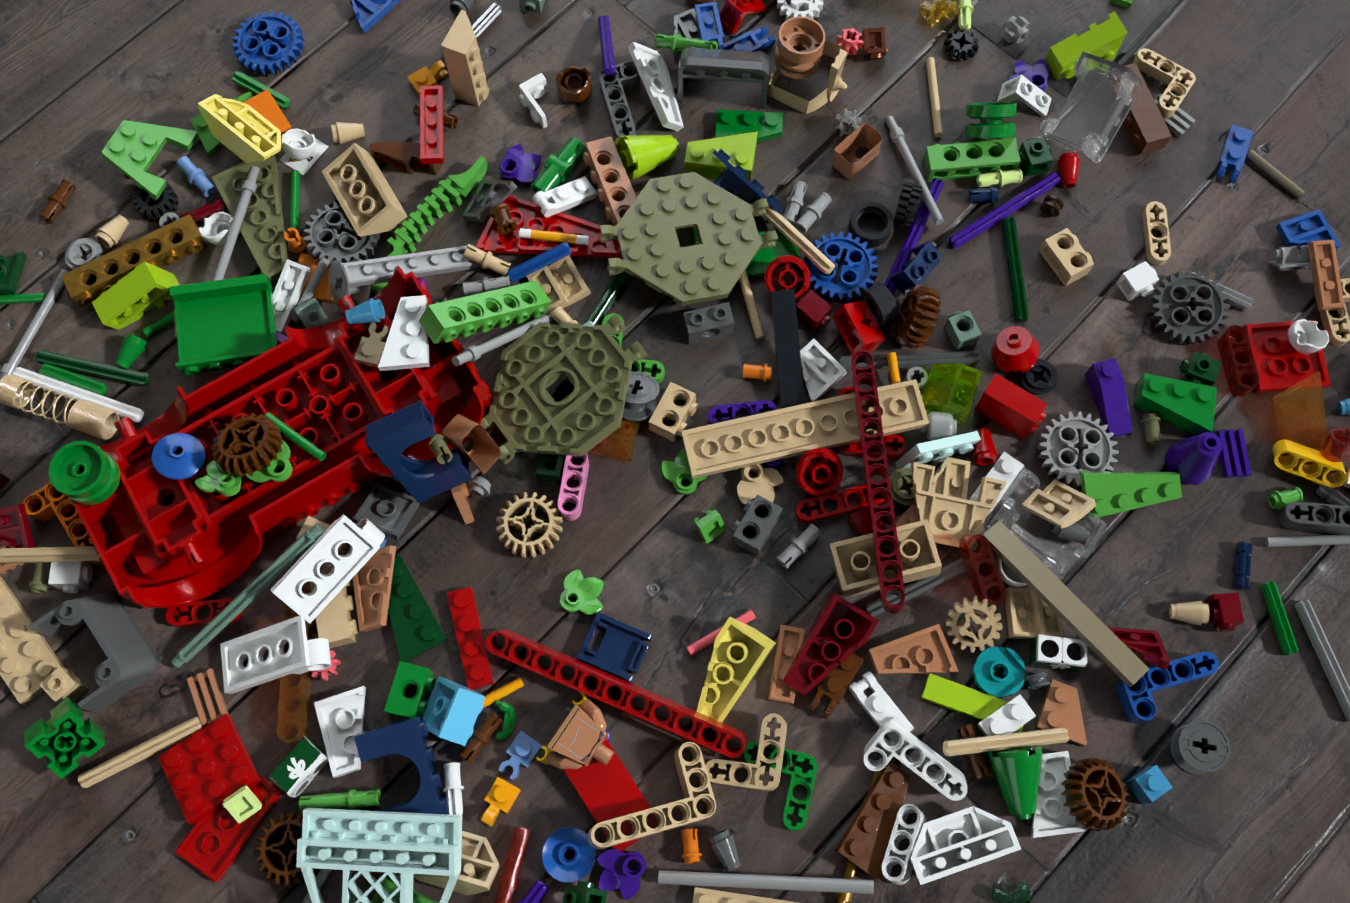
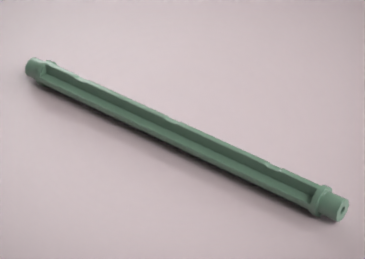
M315 524L311 529H307L305 533L180 649L171 660L172 664L180 668L185 662L188 663L310 548L324 532V529L319 524Z

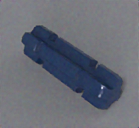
M1242 541L1237 543L1236 552L1239 555H1236L1234 574L1237 575V578L1234 577V588L1246 590L1250 587L1248 576L1251 574L1252 556H1249V554H1252L1253 545L1250 542Z

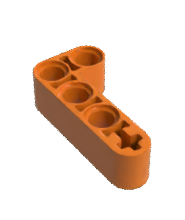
M51 482L25 498L23 504L28 515L41 522L48 521L57 515L75 547L95 546L87 531L81 536V532L86 528L72 500L64 494L58 498L61 492ZM42 504L40 510L36 511L38 506ZM75 510L74 515L69 517L70 513ZM102 559L100 561H89L97 566L104 565Z

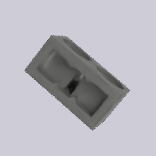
M758 494L753 501L749 499L743 509L745 516L742 521L737 520L731 530V533L734 534L732 542L758 556L781 517L783 508ZM764 510L768 516L759 518L755 515V511ZM752 530L756 536L748 539L744 537L743 532Z

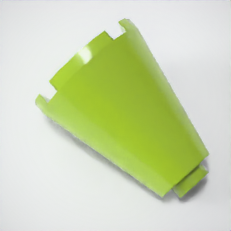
M622 135L617 137L614 143L618 147L620 159L630 181L641 177L676 157L679 151L678 141L671 135Z

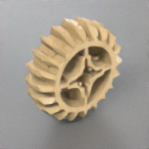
M524 492L523 499L520 500L515 495V502L512 504L510 501H506L508 509L500 508V513L503 516L496 519L497 523L501 524L496 527L497 533H502L499 536L500 542H505L504 547L507 550L512 548L514 555L518 554L521 550L523 558H526L528 552L531 553L532 558H535L536 551L540 550L542 555L546 554L544 547L547 546L549 549H553L554 546L551 540L558 542L560 538L555 533L563 531L562 527L559 526L563 522L562 517L558 516L560 514L559 508H554L555 503L553 500L547 502L545 495L541 496L538 500L536 492L532 494L531 498L528 497L527 492ZM527 509L524 515L515 516L520 511ZM536 509L543 511L549 517V523H544L543 520L537 519ZM532 518L534 526L531 525L532 528H529L527 532L525 524H528ZM510 526L522 531L523 541L512 536ZM538 533H543V534H544L541 538H539V539H537V540H535V541H532L533 537H534L536 534H538Z

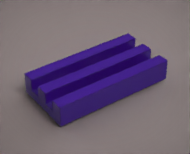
M1228 429L1227 431L1218 430L1216 435L1222 441L1220 457L1224 478L1249 477L1252 475L1243 429L1235 431L1233 429ZM1225 437H1228L1230 446V456L1233 461L1235 472H1232Z

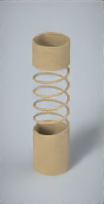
M7 374L0 379L1 404L22 409L24 412H32L35 416H43L47 420L54 419L58 424L65 423L71 429L103 440L111 438L117 430L114 424L119 420V415L114 410L86 400L78 401L76 397L68 401L65 393L57 397L54 389L46 393L43 385L35 389L32 381L30 382L12 374ZM39 388H43V397L40 403L33 409L34 394ZM53 391L55 395L53 403L44 413V401L47 395ZM64 395L65 404L63 409L55 417L56 403ZM73 399H75L76 402L71 407L68 414V420H66V410L68 408V405ZM30 401L31 410L24 409L23 407ZM41 405L42 414L35 413L34 410ZM53 407V418L46 417L45 414ZM64 411V422H59L56 418Z

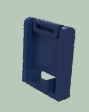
M597 612L579 651L577 660L633 683L635 678L626 673L630 671L637 674L649 645L641 642V640L644 639L651 642L653 636ZM597 628L605 630L606 633L596 653L589 646Z

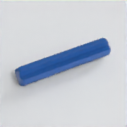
M564 242L509 269L507 275H509L511 282H515L570 255L571 249L567 242Z

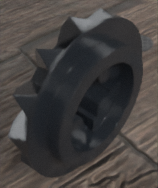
M956 29L953 33H948L944 41V50L947 55L959 61L973 58L979 48L978 39L974 37L973 33H967L966 29L963 31ZM963 40L964 46L960 50L959 42Z
M1037 359L1035 365L1030 370L1024 373L1020 371L1019 373L1020 384L1024 385L1027 392L1031 391L1035 395H1046L1055 388L1058 382V374L1055 367L1043 359ZM1043 371L1044 373L1042 374L1041 378L1042 381L1039 380L1038 382L1034 383V375H1038Z

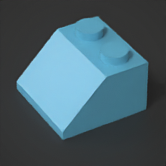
M438 676L421 721L425 720L428 731L437 737L465 746L467 740L473 734L477 716L483 710L485 696Z

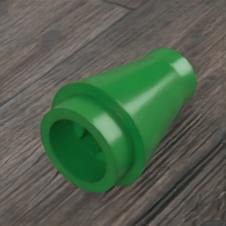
M129 333L127 337L123 338L115 363L129 369L131 364L146 349L144 346L147 342Z

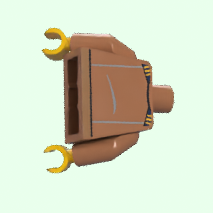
M580 692L583 699L578 703L572 700L575 706L548 746H541V749L545 750V755L542 758L536 757L537 761L546 765L550 764L559 769H579L582 765L588 766L593 758L605 766L608 764L614 752L603 745L608 736L605 732L607 724L600 708L586 694Z

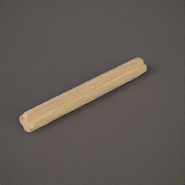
M768 204L764 217L823 273L830 274L835 269V264Z
M95 546L0 549V563L101 560Z
M194 717L78 776L80 786L88 788L193 735L204 728L200 718Z
M1054 728L943 742V752L946 756L1065 743L1069 740L1066 728Z

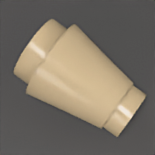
M336 122V124L331 125L334 143L339 142L343 144L365 137L363 123Z
M117 215L97 230L96 240L106 248L116 246L129 222L123 216Z
M1202 601L1170 604L1169 618L1198 626L1208 624L1209 605L1202 603Z

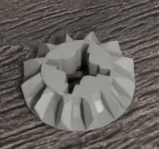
M81 238L69 245L65 253V261L74 270L103 256V249L97 241L90 238ZM82 250H84L88 254V259L86 261L82 259Z

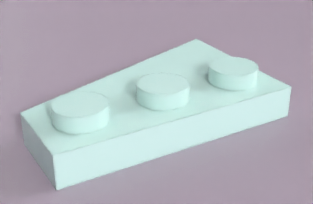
M978 431L919 443L895 464L897 469L911 468V462L925 464L937 459L947 458L959 452L960 454H965L974 449L973 446L981 438Z

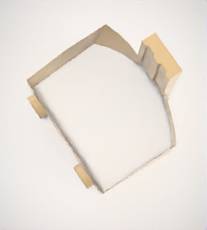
M825 40L822 54L833 57L835 60L830 69L827 85L829 87L814 99L808 101L775 87L774 84L781 73L778 68L775 73H771L769 76L768 96L804 114L817 110L826 102H831L839 90L847 89V84L842 81L841 73L848 52L845 51L844 47Z

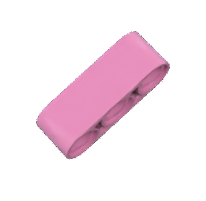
M587 453L582 457L566 456L558 508L562 518L567 521L576 520L582 512L589 471ZM575 458L584 459L580 465L572 463ZM572 480L580 482L576 488L568 487V483ZM568 503L576 505L572 511H565L563 508Z

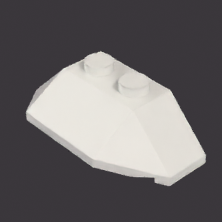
M972 806L924 823L910 860L919 885L1021 850V847L1010 822Z

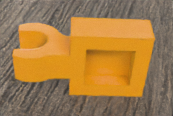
M439 60L433 64L430 70L425 66L407 78L420 96V86L438 85L437 80L446 77L448 72L445 69L444 63Z
M497 777L484 801L491 805L483 814L481 821L492 827L500 811L506 814L509 813L521 790Z

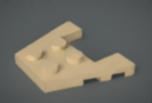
M911 462L917 520H928L935 543L970 550L985 524L988 513L996 504L1000 491L1004 489L1006 481L982 477L978 501L976 502L931 492L935 466Z

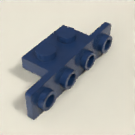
M714 148L710 151L727 166L713 182L714 184L749 204H753L761 198H766L768 204L779 214L783 211L779 207L781 202L772 194L767 197L762 192L764 187L757 180L754 179L752 182L745 177L748 172L739 164L734 167L728 162L731 157L721 148L718 152Z

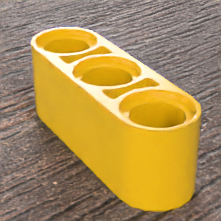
M1279 440L1273 445L1274 462L1281 470L1332 488L1340 487L1346 482V472L1341 459L1290 440ZM1283 453H1290L1288 456H1280ZM1307 462H1314L1311 465H1304ZM1330 471H1338L1334 474H1329Z

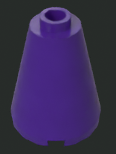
M1206 432L1174 442L1165 453L1167 472L1180 474V483L1183 485H1199L1205 482L1212 475L1222 450L1221 439L1214 433Z

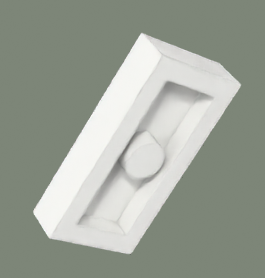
M1019 694L977 725L985 736L1011 734L1036 715Z

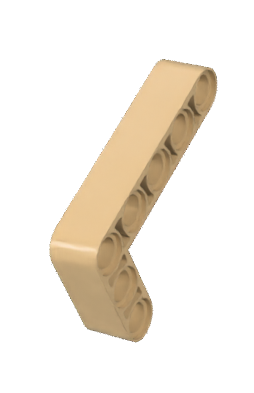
M686 742L678 747L674 753V762L685 799L600 822L594 825L588 832L587 839L590 846L595 849H604L699 822L712 816L716 810V802L700 747L696 743ZM683 749L691 751L693 755L692 762H687L683 759ZM690 775H696L699 778V788L691 786L689 782ZM699 800L706 803V814L698 812L696 805ZM674 807L682 811L683 817L681 821L673 819L671 811ZM649 814L654 815L658 820V825L655 829L650 828L646 823V817ZM622 822H629L632 825L633 831L630 836H626L621 832L620 826ZM596 829H603L607 833L605 843L596 841L594 837Z

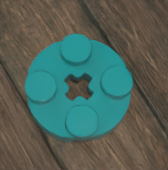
M995 646L985 649L978 655L971 670L977 687L983 693L997 698L1012 696L1020 690L1025 680L1024 663L1021 657L1009 648ZM994 666L1004 668L1005 671L1002 673L1003 679L994 676Z

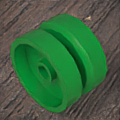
M982 102L966 104V116L971 119H980V121L969 122L965 125V137L1000 139L1016 136V124L1011 121H1002V119L1012 118L1017 114V103Z
M74 441L64 445L55 453L50 461L48 472L51 484L59 492L82 505H95L107 500L118 487L121 474L118 463L97 445L88 441Z

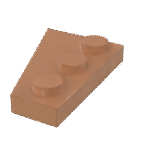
M389 545L378 549L353 577L359 631L368 632L386 626L396 546Z
M940 624L867 650L876 674L959 672Z

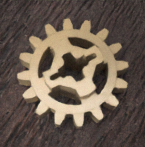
M974 596L973 602H969L966 597L963 598V605L955 602L954 607L956 611L949 610L948 615L951 618L946 619V625L950 626L947 629V634L954 635L952 638L953 644L960 641L962 650L966 646H970V650L973 653L975 647H979L982 652L985 650V644L993 647L994 642L992 638H1000V633L996 630H1002V623L997 622L1001 620L1000 613L994 614L996 606L991 605L987 607V599L979 603L977 596ZM974 609L983 611L984 613L981 614V613L975 611ZM964 612L965 617L957 623L959 616ZM970 616L978 624V632H976L973 625H970ZM991 626V629L988 632V634L983 636L985 629L990 628Z

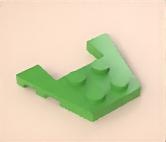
M123 120L101 151V155L105 161L120 173L130 177L136 186L140 189L143 188L149 193L151 198L157 200L166 187V180L147 173L148 169L166 143L189 152L198 138V132Z

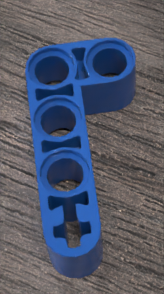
M1201 652L1170 661L1168 670L1156 666L1148 667L1149 670L1135 683V692L1131 691L1120 678L1116 683V691L1128 720L1135 724H1141L1154 718L1157 709L1151 693L1199 680L1215 673L1219 668L1217 657L1210 652ZM1204 663L1205 667L1195 670L1194 665ZM1175 666L1182 670L1183 678L1175 673ZM1151 673L1158 676L1159 685L1152 681ZM1137 704L1144 708V717L1138 714Z

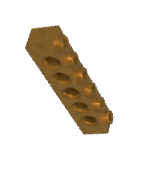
M189 214L61 275L70 297L80 307L91 305L101 293L110 289L119 279L125 277L144 261L162 269L170 264L179 262L184 257L200 252L208 245L205 239L201 237L198 225Z

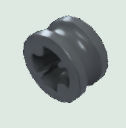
M1047 672L1025 677V681L1029 682L1028 690L1051 685L1050 681L1046 680Z

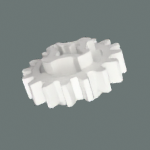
M777 0V9H780V16L786 15L785 20L796 16L813 19V17L818 18L820 11L823 10V0Z

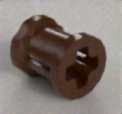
M498 204L490 211L491 217L495 219L498 225L497 231L501 235L511 233L517 228L515 220H512L510 215L511 209L508 204Z

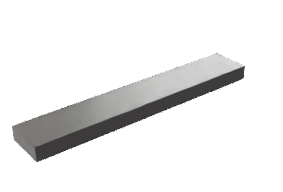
M467 246L341 263L340 270L346 287L351 288L389 282L396 266H399L405 275L412 271L417 278L480 268L481 265L464 258L463 255Z

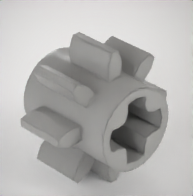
M1015 16L1010 17L1002 27L1005 31L1002 35L1008 43H1021L1030 32L1026 28L1030 23L1021 16H1018V18Z
M844 108L842 115L836 114V119L840 122H836L834 128H840V136L843 134L850 135L860 127L857 124L862 122V117L856 118V109L850 112ZM852 121V124L844 125V122Z

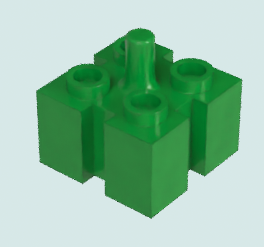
M66 698L50 711L51 718L45 722L40 718L23 731L24 746L38 759L46 755L47 767L60 779L79 766L78 758L83 754L89 758L106 745L103 730L90 718L84 721L82 710L69 698Z

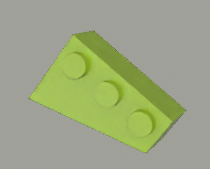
M1115 11L1108 15L1109 19L1099 25H1096L1094 22L1089 25L1090 30L1079 36L1075 33L1050 47L1045 62L1057 81L1063 78H1071L1078 72L1083 70L1089 71L1096 65L1101 63L1107 64L1115 59L1127 34V30Z
M758 132L688 142L684 161V173L696 172L706 179L716 180L727 166L710 151L714 148L718 152L721 148L731 157L728 162L734 167L739 164L748 172L745 177L751 181Z
M144 261L125 277L119 279L110 289L101 293L92 304L103 325L119 330L145 317V311L155 306L158 309L164 307V302L171 299L169 287L180 284L173 273Z

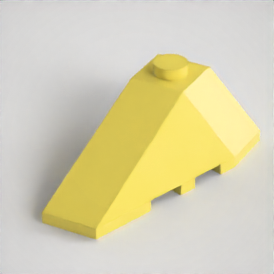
M729 617L715 638L714 649L708 665V672L702 688L697 712L723 722L776 643L755 628Z

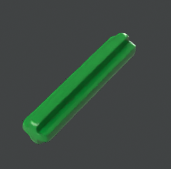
M234 72L232 81L256 95L268 89L279 108L287 109L289 107L290 99L242 72Z
M47 363L42 364L39 369L41 375L102 396L105 395L108 386L102 382Z
M1266 582L1261 585V590L1282 653L1285 656L1296 654L1299 650L1275 582Z

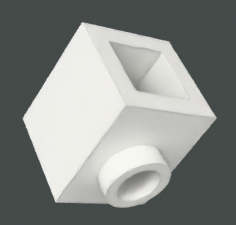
M1145 261L1124 272L1116 284L1128 301H1131L1139 296L1146 297L1155 290L1154 286L1159 281L1155 269L1150 267Z
M85 561L51 562L49 585L66 593H78L79 589H89V583L93 579L91 564Z

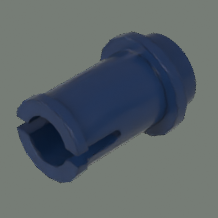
M990 185L989 188H970L969 197L971 198H969V202L990 201V204H992L994 201H998V188L993 187V185Z

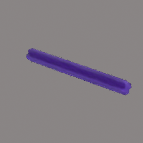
M1052 172L950 236L948 243L953 249H957L1057 186L1061 178L1056 172Z
M938 178L932 179L928 188L935 203L944 185V182ZM924 200L884 285L891 294L895 292L897 287L889 277L894 273L902 271V265L909 262L913 253L911 250L916 246L930 216Z

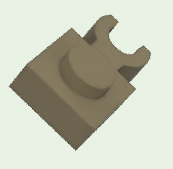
M372 322L370 324V337L362 336L354 360L357 363L378 368L386 344L382 341L388 338L390 332L388 326H384L382 332L376 333V323Z

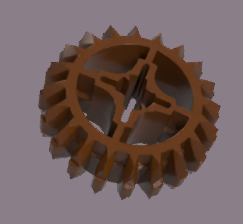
M916 285L910 289V292L906 293V298L903 299L902 305L899 307L900 319L895 324L896 327L894 329L897 343L911 349H918L928 341L929 336L932 335V331L936 327L935 324L940 312L941 301L938 291L928 286Z
M252 413L249 417L243 414L241 419L233 418V422L225 424V429L218 430V437L213 438L214 445L211 448L214 460L225 473L228 472L232 476L239 475L242 478L246 473L251 477L255 471L262 473V468L265 466L271 467L270 462L278 460L277 453L282 452L281 445L283 441L280 434L281 431L273 420L265 417L263 414L257 416Z
M1094 757L1078 760V762L1069 766V771L1064 773L1066 780L1061 783L1065 788L1061 795L1066 797V802L1063 805L1070 808L1068 815L1075 816V823L1083 825L1084 829H1092V831L1096 832L1111 830L1115 825L1122 823V818L1127 815L1124 808L1129 806L1125 798L1130 794L1124 790V786L1127 783L1121 782L1122 773H1115V765H1108L1107 760H1099Z
M290 811L288 817L285 813H280L279 822L275 818L269 820L271 828L267 826L261 827L262 831L266 834L265 836L256 837V840L262 843L261 847H254V851L261 852V855L255 858V862H263L259 871H268L266 879L272 880L275 877V884L281 885L284 881L286 886H292L294 880L297 884L303 883L301 868L295 869L297 849L287 852V850H281L280 848H287V846L292 844L297 846V840L300 839L297 826L302 828L303 812L298 817L296 811ZM287 828L283 839L279 843L273 844L278 834ZM272 853H279L281 855L282 864H285V871L275 863Z

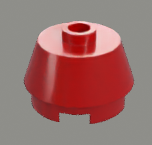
M784 255L774 259L768 265L764 274V283L769 294L771 291L795 290V300L805 295L811 282V275L807 265L798 257Z
M1011 326L1002 330L991 349L993 361L1000 370L1006 373L1020 370L1024 373L1030 370L1035 365L1040 353L1037 340L1028 330L1019 326Z
M816 448L805 452L796 466L795 476L797 483L807 493L818 496L836 490L843 479V464L840 457L832 450L826 448Z

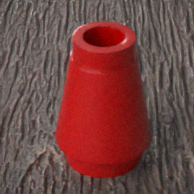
M1063 153L1057 161L1062 187L1073 188L1077 182L1080 159L1076 153Z
M985 428L978 429L981 440L974 445L973 459L980 466L992 465L996 462L998 454L990 430Z

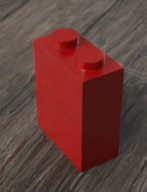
M995 374L974 410L1025 439L1028 433L1034 434L1047 414L1043 411L1047 403L1000 375Z

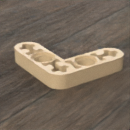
M1140 49L1133 63H1136L1139 70L1168 85L1156 105L1163 118H1170L1191 89L1196 77L1190 70L1150 49ZM1160 67L1167 69L1169 72L1162 71ZM1181 80L1186 81L1184 85L1180 83ZM1171 91L1177 92L1180 96L1172 94ZM1167 101L1171 103L1169 108L1165 106Z
M1350 278L1340 279L1344 302H1350V294L1345 290V286L1350 285ZM1346 306L1336 310L1339 313V318L1331 317L1328 310L1319 311L1324 329L1329 334V342L1334 346L1345 345L1350 340V319ZM1338 331L1339 334H1343L1344 337L1342 338L1341 335H1337L1336 332Z
M775 713L769 714L763 719L756 764L721 759L708 761L705 766L710 782L717 785L766 792L775 790L779 785L787 733L785 720ZM774 720H777V723L781 725L780 729L777 728L774 735L776 739L780 738L779 742L771 739L766 740V736L772 738V730L768 725L773 724ZM769 745H774L778 749L777 756L771 760L766 759L764 756L765 748ZM763 762L769 765H776L775 769L770 767L769 775L774 779L769 781L767 786L761 780V776H766L767 767L762 766ZM716 765H718L721 770L729 771L730 781H726L728 776L718 774L715 778L710 773L711 769H715ZM740 768H746L748 771L747 780L741 783L737 782L735 779L736 771Z

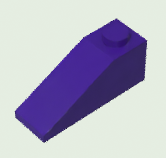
M1116 358L1093 363L1085 373L1103 425H1108L1106 433L1113 432L1114 435L1111 438L1131 434L1133 429L1126 389Z

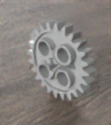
M1071 411L1068 412L1066 418L1060 414L1057 417V421L1052 419L1049 422V426H1045L1042 430L1045 434H1041L1039 437L1042 443L1037 446V449L1043 450V452L1039 454L1038 458L1046 460L1041 466H1049L1051 469L1047 473L1048 475L1055 473L1057 475L1056 480L1065 479V485L1073 482L1074 488L1077 489L1081 483L1079 471L1112 472L1114 470L1112 466L1118 460L1113 457H1116L1119 451L1112 449L1118 444L1117 441H1110L1114 433L1105 432L1108 425L1106 424L1101 427L1099 425L1100 418L1094 422L1091 421L1090 413L1086 418L1082 417L1081 411L1075 417ZM1061 434L1068 435L1071 441L1063 439ZM1086 436L1091 437L1094 443L1088 442ZM1061 456L1067 457L1070 464L1064 463ZM1085 459L1093 461L1094 466H1089Z

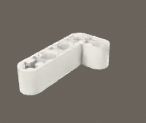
M895 721L885 722L864 748L863 761L865 766L871 771L882 770L895 757L947 798L958 801L962 800L967 794L968 788L965 775ZM891 731L897 733L898 738L891 741L886 739L884 735ZM909 748H916L919 754L910 757L905 752ZM875 751L879 752L882 758L872 760L868 755ZM936 764L940 767V770L936 773H931L927 770V767Z

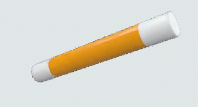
M520 228L519 231L520 238L588 245L589 236L523 228Z

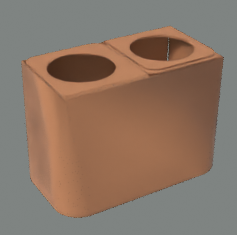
M862 124L835 147L833 167L850 180L879 154L882 135L870 124ZM866 147L870 150L861 159L856 157L855 152L858 148Z
M457 414L441 432L454 449L458 447L471 466L484 474L501 455L500 448L483 426L460 414ZM466 437H471L474 440V446L467 453L462 446V441Z

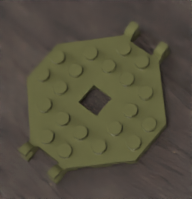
M696 172L650 179L615 227L611 225L600 226L599 237L601 243L617 239L622 260L620 258L608 259L609 265H607L609 276L623 272L633 277L635 275L644 280L646 285L661 294L664 292L674 298V301L681 306L727 298L758 251L762 248H774L776 246L775 241L778 240L776 230L759 236L753 217L766 215L765 209H768L767 199H759L753 204H749ZM686 227L698 229L702 244L680 248L676 229Z
M616 314L604 325H594V327L568 323L550 325L547 322H539L502 351L500 359L502 364L500 373H497L493 405H490L489 414L482 418L480 425L483 426L489 435L495 429V425H497L508 440L505 445L499 447L501 450L499 459H502L505 464L514 458L516 452L582 457L621 427L632 362L639 361L648 354L638 341L634 342L625 352L612 337L613 334H619L626 329ZM563 375H566L575 388L562 401L555 402L546 389Z

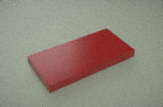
M607 738L603 745L612 750L614 754L606 766L593 758L588 766L582 765L579 769H564L597 824L651 808ZM651 814L646 817L647 825L655 829L658 825L657 818ZM622 822L620 830L624 835L630 836L633 827L629 822ZM601 829L607 838V833L603 829ZM639 839L612 847L613 849L616 848L623 851Z
M260 773L258 774L261 782L250 788L262 803V808L239 824L228 810L221 806L196 822L175 850L176 854L214 882L219 883L284 793V791Z

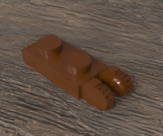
M852 653L842 664L840 663L820 683L816 690L817 694L808 709L814 711L818 707L822 695L827 697L831 702L825 708L822 716L827 720L836 704H839L864 659Z

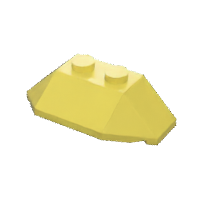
M217 94L198 103V108L212 135L245 163L264 161L281 151V131L248 104L222 98V96Z

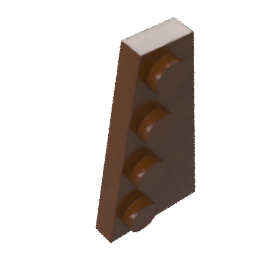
M891 761L880 771L834 851L871 879L880 883L883 876L881 869L897 813L903 806L911 778L909 774Z

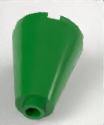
M1032 746L1006 749L996 753L995 751H989V758L1008 813L1014 815L1015 819L1031 818V814L1036 812L1042 747L1037 746L1035 750H1032Z

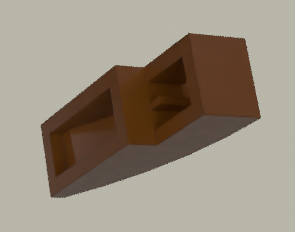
M387 141L371 143L369 145V150L374 160L412 175L416 168L437 175L443 163L421 164L420 143Z

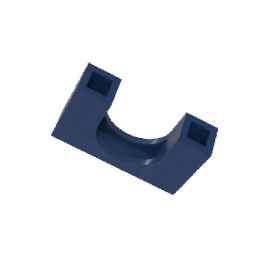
M418 401L366 425L367 437H365L367 448L378 455L381 464L391 470L393 478L397 482L400 481L409 496L412 495L418 503L472 480L469 461L458 447L450 450L453 458L449 463L443 457L445 464L438 463L436 457L428 460H413L402 454L409 446L436 434L434 418L422 401Z
M420 716L360 732L354 736L360 762L388 754H401L411 759L416 764L420 773V788L413 798L379 809L378 811L426 814L448 813L446 798H441L439 790L442 787L439 772H434L432 762H435V754L432 746H427L425 738L429 736L425 720L421 721Z

